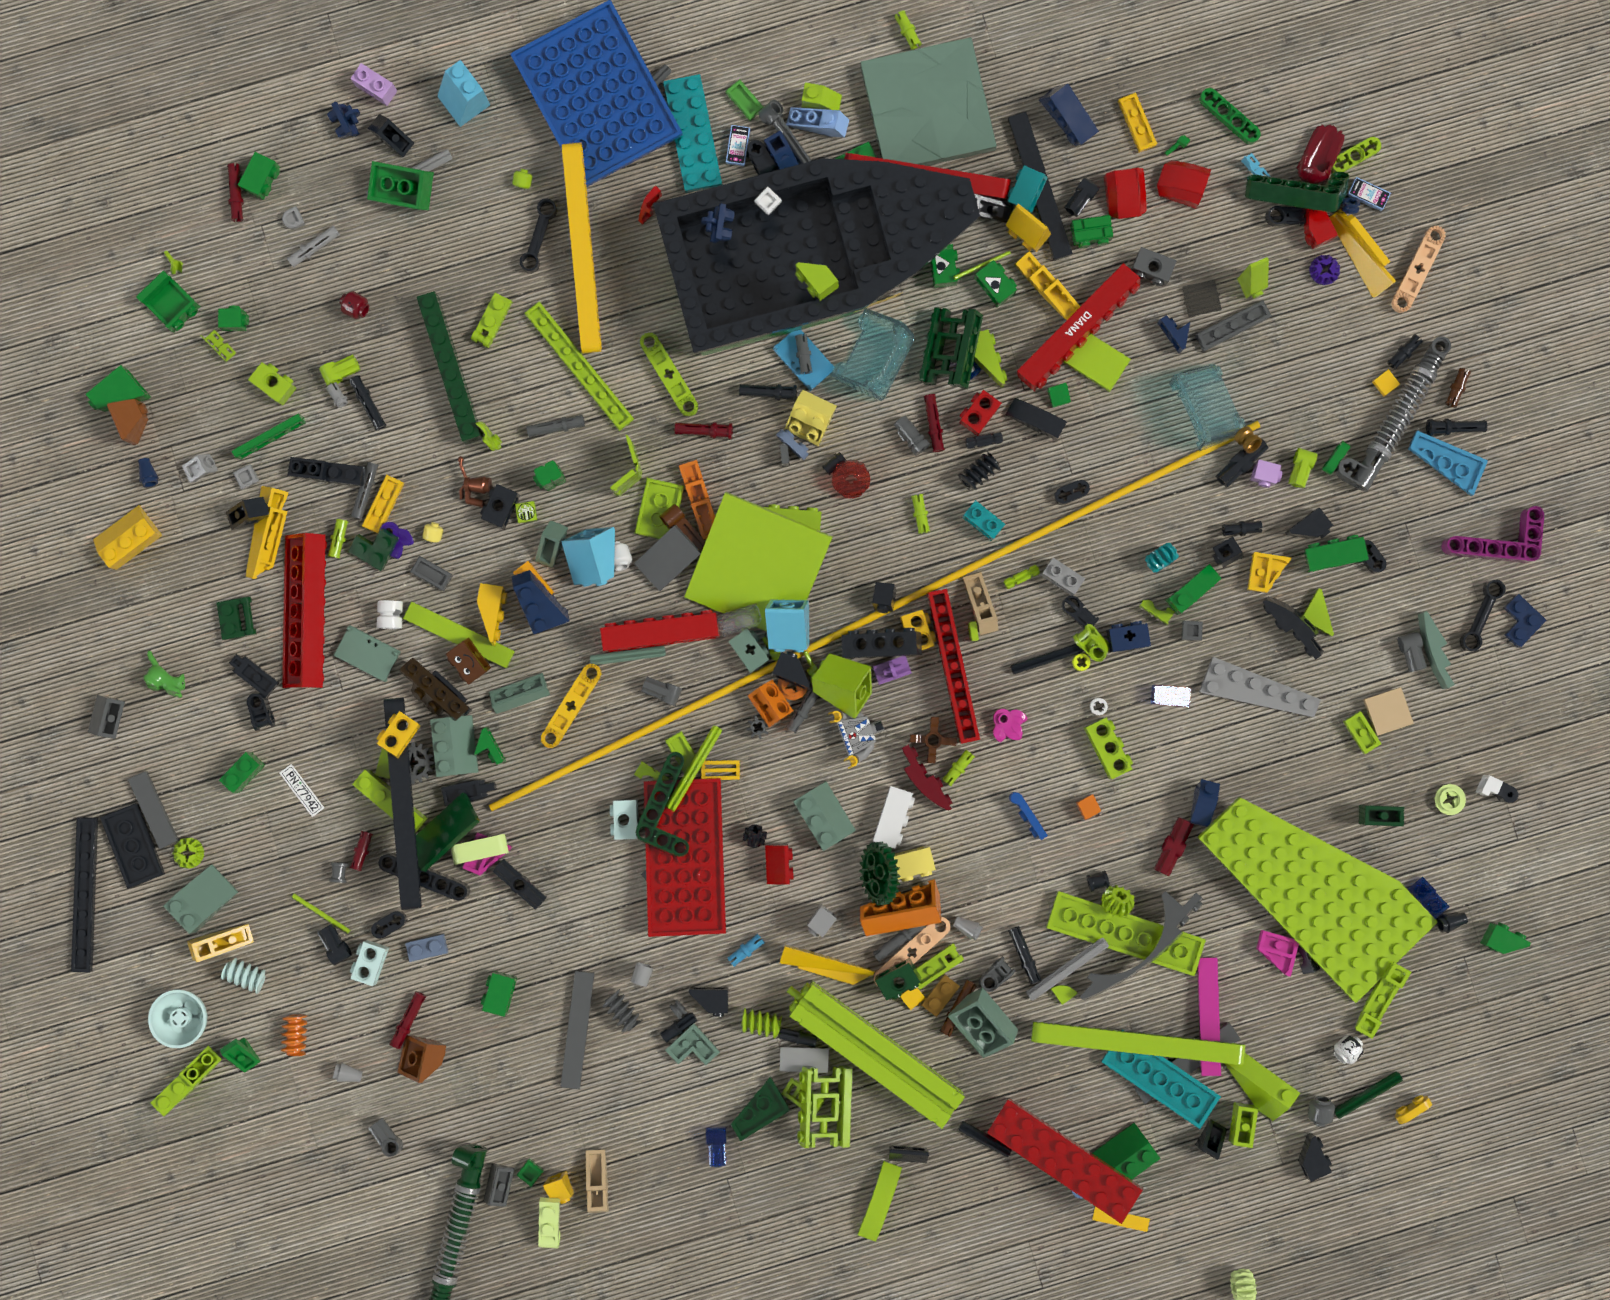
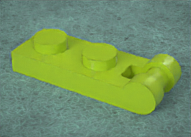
M494 293L476 330L471 336V340L474 342L479 341L483 343L484 347L489 348L513 302ZM484 330L489 332L488 336L482 335Z
M954 943L948 945L945 949L916 967L921 976L919 989H922L964 960L963 956L959 955L956 951L957 947ZM948 954L952 957L950 962H947L945 956Z

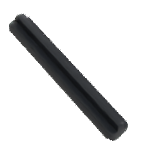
M1073 644L1012 664L1010 668L1013 674H1018L1082 653L1084 650L1077 644Z

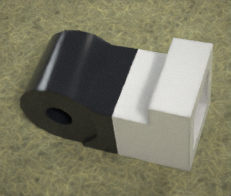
M1483 775L1476 790V793L1483 796L1492 794L1500 802L1513 803L1519 796L1516 788L1490 775Z

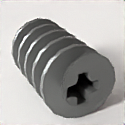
M619 989L605 1000L602 1007H610L607 1012L608 1015L615 1013L612 1020L619 1019L617 1026L624 1025L622 1033L633 1029L643 1019L637 1020L640 1015L639 1013L632 1014L635 1009L634 1007L627 1008L630 1003L629 1000L622 1002L625 995L618 996Z

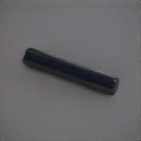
M962 1121L959 1125L958 1130L1005 1157H1009L1012 1150L994 1137L965 1121Z

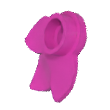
M1001 708L996 710L993 714V722L995 724L993 735L998 742H1002L1007 736L1012 740H1020L1023 735L1021 724L1027 721V716L1017 709L1008 711ZM1005 715V720L1001 722V716Z

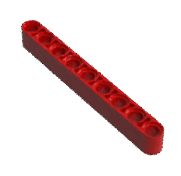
M845 153L844 159L883 161L970 178L975 194L1008 199L1011 179L852 153Z

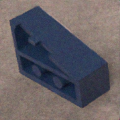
M1068 83L1055 86L1038 99L1064 131L1072 145H1082L1099 132Z
M530 570L511 576L513 589L533 634L570 622L568 610L557 601L554 595L550 594Z

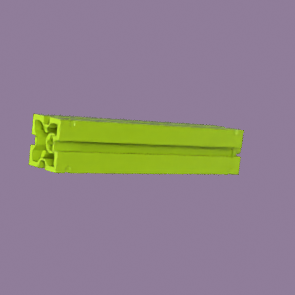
M812 980L810 984L806 982L800 992L792 986L788 988L786 992L795 998L789 1006L792 1019L799 1022L808 1031L943 1129L951 1114L965 1098L960 1088L952 1084V1082L826 989L819 986L815 981Z

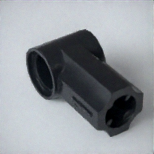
M1084 177L1064 208L1072 216L1078 217L1086 204L1097 194L1100 187L1087 177Z
M333 924L317 932L326 948V955L334 966L352 956L348 944L342 941Z

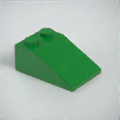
M372 161L367 200L418 210H429L434 172Z

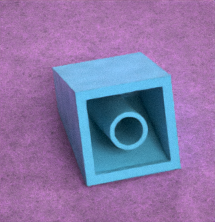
M461 60L445 70L437 97L461 127L489 107L490 103L481 86Z
M614 527L585 529L561 541L574 585L582 584L583 587L596 584V586L607 584V580L614 577Z
M771 599L765 608L769 649H774L775 652H784L785 649L793 650V652H804L809 647V600Z

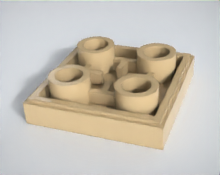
M1401 687L1363 699L1376 736L1414 724Z

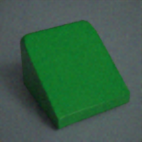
M1067 383L1047 389L1052 408L1071 403Z

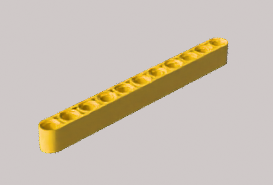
M581 142L562 144L582 354L602 352L583 147Z

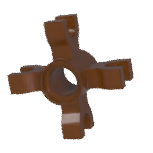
M931 717L930 732L925 736L910 734L909 742L925 743L928 747L927 763L936 764V750L941 745L956 746L957 738L942 737L938 733L939 717ZM932 734L938 737V743L935 746H931L928 743V737Z

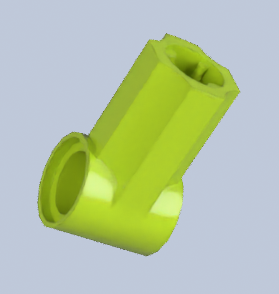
M353 354L337 362L326 363L319 368L327 386L335 382L338 384L342 382L343 378L361 370Z
M1302 448L1296 450L1293 458L1294 466L1288 484L1297 488H1305L1310 470L1313 469L1316 463L1317 453Z

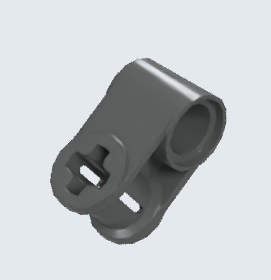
M1003 956L996 960L979 978L980 987H983L987 992L996 990L1016 972L1015 969H1011ZM991 977L993 985L987 988L984 986V980Z

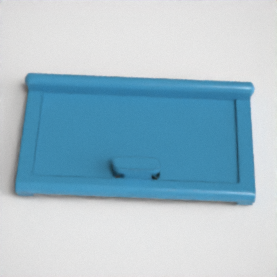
M802 330L794 331L775 345L773 350L809 391H812L827 376L835 372L836 368L807 337L808 347L812 354L810 355L813 372L800 374L799 358L796 357L798 351L795 336L803 335L804 332Z

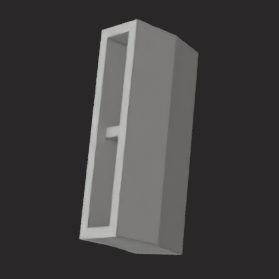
M780 1047V1071L802 1072V1066L818 1068V1073H828L829 1049Z

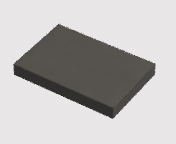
M674 525L634 564L661 591L701 554V551L677 525Z

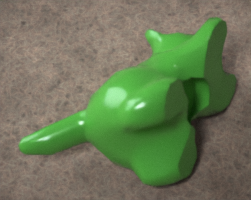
M149 650L147 656L152 666L148 669L147 674L144 675L147 687L153 691L164 689L166 693L182 698L181 691L186 688L184 674H181L179 677H172L159 666V663Z

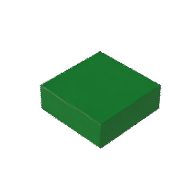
M529 1158L517 1173V1176L532 1187L544 1170Z

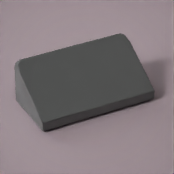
M491 1164L483 1199L487 1205L506 1207L515 1168Z

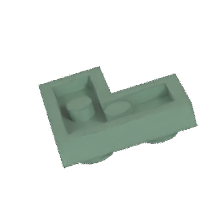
M695 1023L665 1050L677 1064L681 1063L692 1051L705 1065L720 1053V1050Z

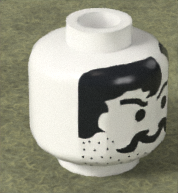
M1346 1035L1334 1045V1055L1342 1064H1353L1364 1053L1363 1043L1356 1036Z

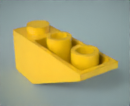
M480 583L477 604L489 641L492 646H495L496 641L500 640L501 630H498L499 623H502L504 619L502 607L507 602L508 594L505 593L503 586Z

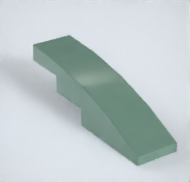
M1427 611L1418 614V620L1426 656L1441 688L1449 689L1455 685L1445 669L1451 663L1441 649L1447 642Z

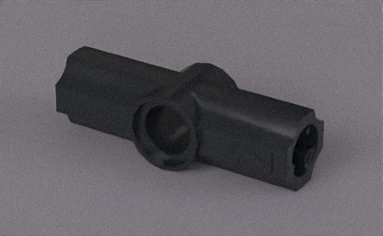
M1262 439L1260 447L1253 453H1247L1244 449H1241L1229 460L1230 463L1215 476L1218 482L1226 488L1230 486L1241 474L1243 475L1255 464V461L1269 448L1267 443Z
M503 859L493 870L514 893L522 897L535 910L547 898L507 860ZM517 879L523 880L525 884L523 889L516 887Z

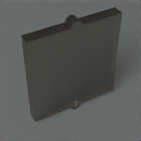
M1215 280L1182 287L1183 303L1186 304L1188 317L1222 310L1219 300L1220 293L1217 292Z

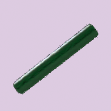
M1395 1071L1337 1106L1334 1112L1335 1116L1341 1119L1402 1082V1076L1399 1072Z

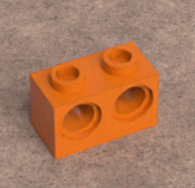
M773 680L768 681L748 695L768 727H771L793 712V709Z

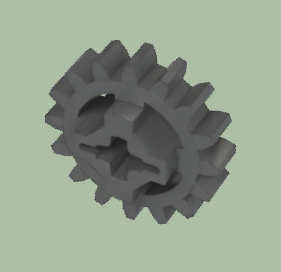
M412 742L411 747H408L409 760L411 763L414 757L415 761L418 762L413 769L410 766L411 783L415 785L416 780L423 783V777L429 779L427 773H433L430 766L435 765V762L430 761L434 756L433 754L427 755L429 752L428 748L422 750V744L416 747L415 743ZM417 751L422 753L426 760L420 759ZM421 768H425L424 771L418 775V771Z

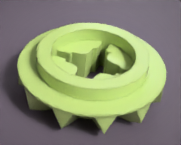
M1453 784L1443 785L1436 791L1434 797L1435 806L1441 813L1447 815L1459 813L1466 803L1463 790ZM1447 794L1449 796H1456L1452 800V805L1450 803H1443L1447 799Z

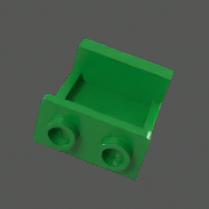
M164 270L136 296L173 333L182 329L185 322L189 318L194 317L201 307Z

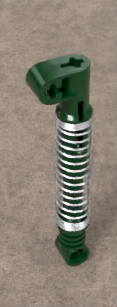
M477 1144L462 1145L457 1147L453 1153L452 1164L463 1169L461 1177L455 1185L454 1190L456 1193L453 1195L454 1200L451 1201L453 1206L450 1207L452 1212L448 1213L450 1218L447 1219L448 1224L445 1226L447 1230L444 1231L445 1237L442 1238V1249L439 1250L441 1255L437 1257L439 1261L436 1263L437 1268L434 1269L435 1273H433L432 1277L434 1285L429 1300H450L451 1291L456 1287L458 1276L453 1273L460 1272L455 1267H460L461 1264L456 1261L463 1260L458 1255H463L464 1251L459 1249L466 1248L461 1242H467V1239L463 1238V1236L469 1235L467 1233V1230H470L468 1225L472 1223L470 1218L474 1217L471 1213L475 1211L473 1205L477 1204L475 1199H478L476 1195L480 1191L481 1184L479 1181L487 1153V1148Z

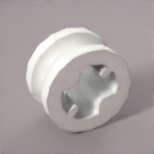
M1095 698L1091 701L1090 710L1095 715H1103L1107 711L1108 705L1104 699ZM1097 701L1100 704H1104L1101 712L1093 708V706H1096L1094 703Z

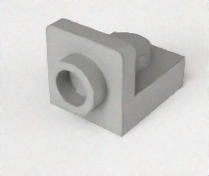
M210 454L197 455L182 465L190 483L198 481L209 473L218 471Z

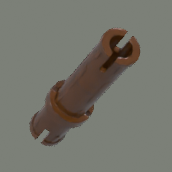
M966 979L950 1012L967 995L974 992L977 984ZM948 1016L939 1031L950 1037L955 1024Z

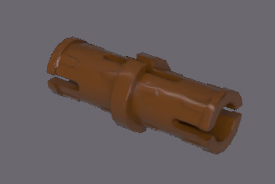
M1459 368L1456 379L1450 386L1451 391L1445 402L1447 406L1451 404V407L1457 408L1460 397L1466 390V382L1471 374V371L1468 369L1465 372V368Z

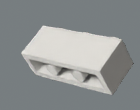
M890 786L873 842L883 841V843L888 844V847L894 849L896 845L900 846L903 838L900 832L902 826L906 827L909 816H906L908 808L912 809L915 800L912 797L913 793Z

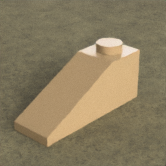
M982 573L963 577L980 636L999 631L998 619Z

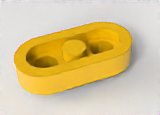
M1419 1095L1408 1106L1399 1107L1396 1110L1395 1118L1399 1124L1407 1123L1432 1106V1102L1428 1096L1423 1097V1095Z

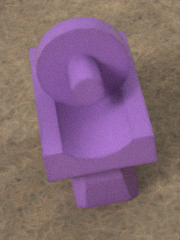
M906 656L873 667L879 685L912 674Z

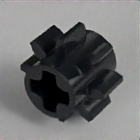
M753 824L749 828H745L743 841H747V846L758 848L761 845H765L767 832L763 831L762 826Z

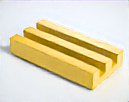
M740 760L704 761L701 766V779L721 778V780H740ZM736 764V768L705 769V765ZM706 772H736V776H706Z

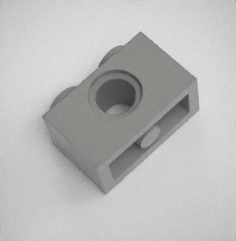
M1054 557L1050 559L1040 575L1071 596L1076 594L1085 580L1084 577Z
M821 904L807 922L808 931L815 937L819 935L824 937L836 921L837 916Z

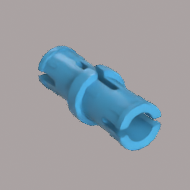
M758 933L747 943H742L738 950L727 957L729 961L737 957L731 963L734 967L747 956H752V952L765 944L763 939L755 943L761 938Z

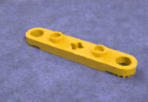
M588 664L583 668L541 735V742L545 747L554 748L559 745L600 680L602 671L599 666ZM589 668H595L597 671V676L594 679L587 677L586 673ZM575 701L576 709L568 711L567 702ZM548 733H553L556 736V741L553 744L546 742L545 738Z

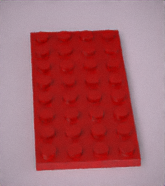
M721 778L694 779L676 810L671 811L665 807L657 825L658 829L687 841L689 845L688 853L684 857H676L645 843L648 937L726 934ZM673 780L663 781V783L670 784L673 782ZM677 780L670 797L672 796L673 792L675 791L676 787L678 786L681 780ZM644 781V810L657 781ZM658 792L654 798L657 802H662L666 796L664 793ZM655 810L647 812V818L650 820H655L658 817V813ZM645 828V838L650 835V831L648 828ZM660 835L657 838V843L661 846L666 845L668 842V838L664 835ZM677 843L674 847L677 853H683L686 850L683 843Z

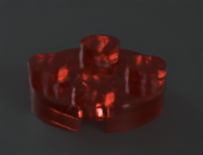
M846 460L836 465L832 474V484L841 496L849 499L857 498L869 488L870 473L864 463L857 460ZM853 475L857 479L853 480V483H849L846 477Z

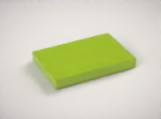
M1090 334L1086 338L1087 342L1082 348L1077 347L1073 351L1074 355L1067 362L1064 360L1063 363L1110 392L1131 359Z
M647 478L634 533L655 539L662 538L669 529L659 516L673 504L680 508L684 486Z

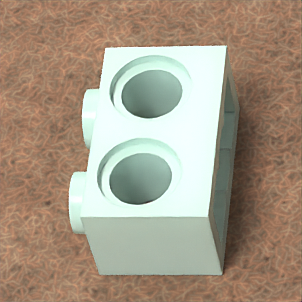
M369 940L364 941L363 944L360 943L356 952L359 955L356 962H353L350 973H352L351 979L370 986L376 985L389 947ZM369 948L375 951L376 955L374 958L368 956L367 951ZM362 967L368 968L369 975L367 977L362 975Z

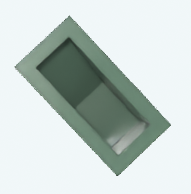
M550 520L541 535L535 559L536 562L550 568L554 567L562 548L561 541L565 540L568 527Z

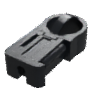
M1273 206L1266 212L1265 220L1273 227L1286 224H1300L1302 226L1306 223V217H1303L1306 209L1301 207ZM1272 210H1277L1281 216H1270Z
M1068 596L1063 600L1061 605L1063 612L1069 615L1083 629H1085L1087 624L1094 626L1099 620V617L1095 618L1086 607L1083 608L1085 605L1078 597ZM1069 598L1076 600L1078 607ZM1065 602L1068 603L1076 612H1068L1064 606Z

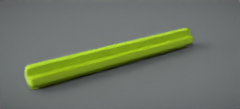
M712 726L670 797L666 807L671 811H675L720 736L722 730L719 727Z

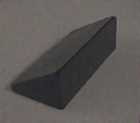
M889 1146L888 1159L890 1161L927 1163L929 1151L927 1148Z

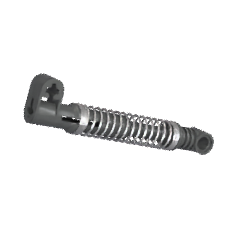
M1443 336L1437 337L1429 345L1421 362L1416 364L1412 373H1410L1412 378H1407L1409 383L1404 384L1407 389H1401L1404 394H1398L1401 399H1395L1397 404L1392 405L1394 409L1389 410L1390 415H1386L1387 420H1383L1384 425L1380 426L1381 431H1377L1378 436H1374L1375 441H1371V444L1367 447V455L1363 462L1359 463L1351 458L1342 460L1335 470L1339 479L1361 491L1368 492L1383 464L1391 458V452L1395 451L1394 447L1398 446L1397 441L1401 440L1400 436L1404 435L1403 431L1407 430V426L1410 425V420L1413 419L1412 415L1416 414V410L1422 404V399H1425V394L1428 393V389L1434 383L1437 377V369H1439L1447 353L1451 350V342L1448 338ZM1435 345H1441L1443 352L1438 351ZM1375 456H1376L1377 459H1376L1374 465H1371L1372 461L1374 460V458H1375ZM1346 466L1349 467V472H1348V473L1345 472V467H1346ZM1355 468L1358 469L1354 478H1351L1352 471Z

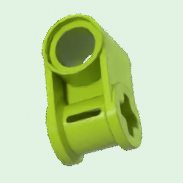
M1087 624L1082 632L1076 633L1073 636L1075 643L1092 660L1100 662L1106 658L1110 644L1093 625ZM1096 648L1102 649L1103 652L1098 651Z

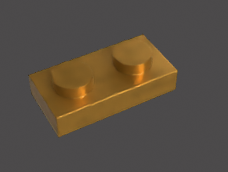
M944 974L921 1005L937 1017L960 986Z

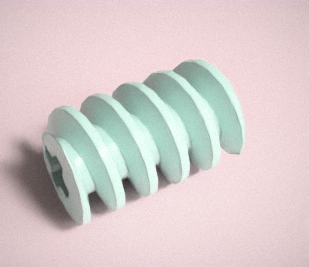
M234 958L225 965L221 979L227 978L229 983L234 981L236 986L241 984L242 988L248 987L249 991L255 990V993L258 994L264 984L266 970H262L259 974L257 966L252 971L250 963L245 968L243 960L237 965V958Z

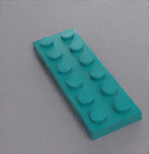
M701 75L663 81L668 107L683 133L681 137L675 139L685 193L722 185Z
M1108 1050L1101 1060L1109 1068L1199 1129H1201L1221 1098L1220 1095L1163 1056Z

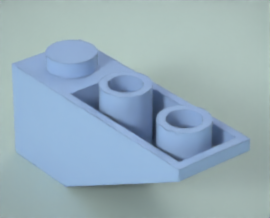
M791 107L786 125L825 136L845 138L849 119L839 110Z

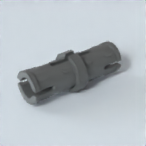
M807 334L796 335L798 351L796 357L799 358L800 374H804V372L805 374L812 373L810 355L812 354L808 347Z

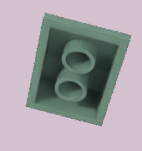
M211 864L177 892L163 907L189 934L200 930L238 891Z

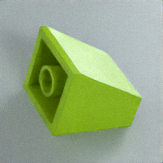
M829 653L826 659L821 661L817 672H814L811 677L813 692L856 719L872 694L871 666Z

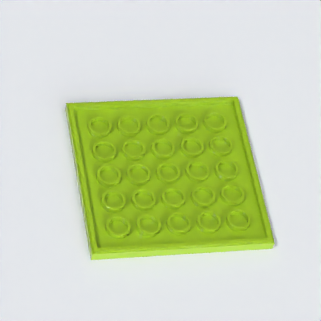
M725 492L684 597L767 632L765 608L771 599H808L833 536Z

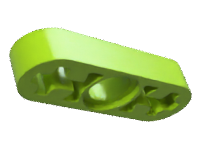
M1370 137L1339 154L1331 172H1346L1373 157L1381 149L1380 140L1376 137ZM1370 144L1375 145L1374 150L1369 149L1366 152L1364 151V149H1366ZM1351 152H1358L1360 159L1357 161L1353 160L1350 156ZM1346 159L1347 162L1341 168L1335 167L1337 162L1341 163Z

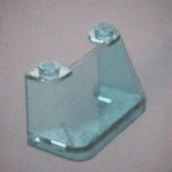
M865 308L858 319L862 332L847 362L836 364L831 376L835 380L871 398L882 401L887 396L913 344L914 334L902 321Z
M1214 363L1175 374L1169 383L1173 392L1178 390L1177 396L1178 398L1181 397L1195 429L1194 434L1197 435L1199 440L1196 442L1199 451L1234 438L1240 429L1246 427L1243 417H1239L1221 377L1223 376L1222 370L1219 365L1216 366Z

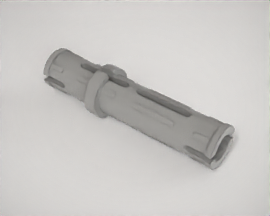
M332 225L303 246L302 244L299 250L287 257V260L295 268L299 263L307 258L310 259L312 254L337 236H340L339 232Z

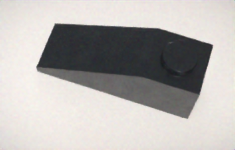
M974 194L980 218L1002 223L1008 222L1014 205Z

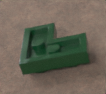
M384 528L379 531L374 543L358 534L348 552L382 571L399 538Z

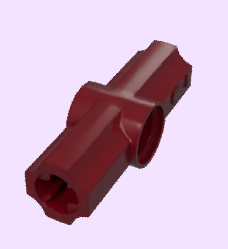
M1180 817L1177 818L1170 835L1165 838L1162 844V852L1154 870L1170 876L1177 860L1184 853L1187 838L1194 826L1193 823Z

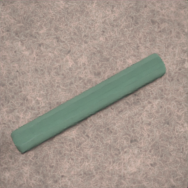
M664 646L596 654L590 656V663L601 665L663 657L666 655Z

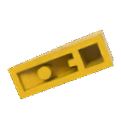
M249 924L206 934L187 941L192 959L196 962L254 942Z

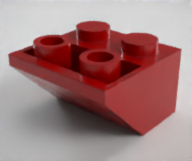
M788 844L765 845L767 884L790 885V880H794L793 867H789V860H793L792 848H789Z

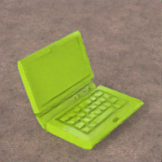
M626 435V441L637 473L633 469L630 470L610 487L613 493L619 497L642 478V469L638 455L628 435Z

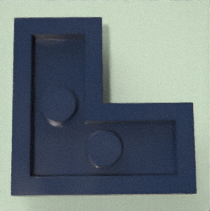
M1516 594L1503 607L1517 621L1504 634L1517 648H1521L1547 621L1520 594Z

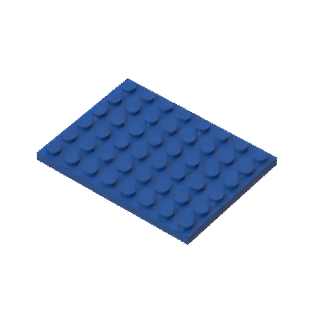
M611 0L600 4L510 53L561 149L562 144L582 143L586 187L683 135Z

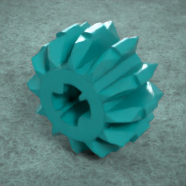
M1165 543L1147 555L1145 561L1149 569L1153 573H1157L1177 560L1179 554L1171 543Z

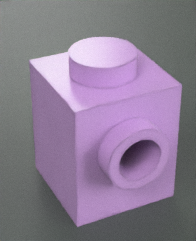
M1257 460L1254 464L1250 481L1258 482L1259 486L1265 488L1274 486L1281 480V465Z

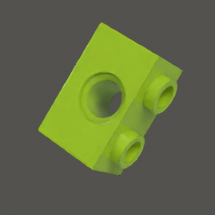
M261 362L248 380L283 406L297 389L292 385L294 381L285 374L283 377L277 373L279 369L271 363L266 365ZM277 378V384L271 387V380Z
M1234 1102L1228 1139L1230 1143L1235 1146L1253 1148L1258 1108L1254 1105Z

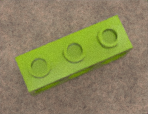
M1105 717L1084 727L1110 780L1132 770L1131 765L1133 762L1129 754L1125 755L1122 749L1124 744L1120 737H1116L1114 733L1116 728L1111 719L1108 720ZM1099 725L1105 727L1106 731L1103 736L1098 735L1096 732ZM1108 742L1114 745L1112 753H1108L1105 750V745ZM1117 759L1123 763V767L1120 770L1114 768V762Z

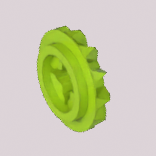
M184 838L174 845L175 848L172 854L174 855V861L179 867L194 868L202 862L204 848L198 840ZM187 848H189V851L195 852V854L189 856V859H187L186 855L181 854V852L187 851Z

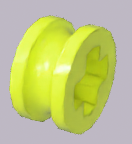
M1086 654L1074 656L1072 660L1074 669L1077 671L1088 669L1090 658ZM1077 658H1085V667L1077 666Z

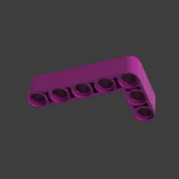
M1532 506L1521 512L1518 542L1453 536L1442 542L1441 549L1445 554L1521 563L1536 561L1541 556L1544 511L1539 506ZM1530 511L1535 514L1534 520L1529 516ZM1529 530L1533 532L1532 539L1528 536ZM1451 541L1456 544L1455 550L1450 548ZM1470 543L1475 546L1474 552L1469 550ZM1489 545L1494 548L1493 554L1488 551ZM1508 547L1513 550L1512 556L1507 553ZM1527 549L1532 552L1531 558L1526 555Z

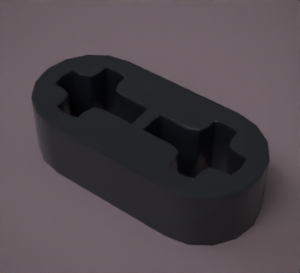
M1077 480L1057 489L1054 493V500L1060 505H1066L1085 497L1089 493L1090 486L1085 480ZM1078 484L1085 486L1086 489L1083 490V494L1080 491L1073 492V490L1078 488ZM1060 491L1063 493L1070 492L1071 494L1066 497V501L1058 498L1061 494Z
M1365 540L1366 546H1369V560L1362 562L1372 573L1384 571L1387 566L1385 558L1372 541ZM1374 561H1380V569L1378 567H1373V565L1375 564Z
M394 911L375 922L371 927L372 935L377 939H381L400 929L407 922L406 914L402 911ZM394 915L397 917L401 916L400 925L398 922L391 925L390 922L395 919ZM387 924L388 928L383 930L384 934L377 933V925L381 927Z

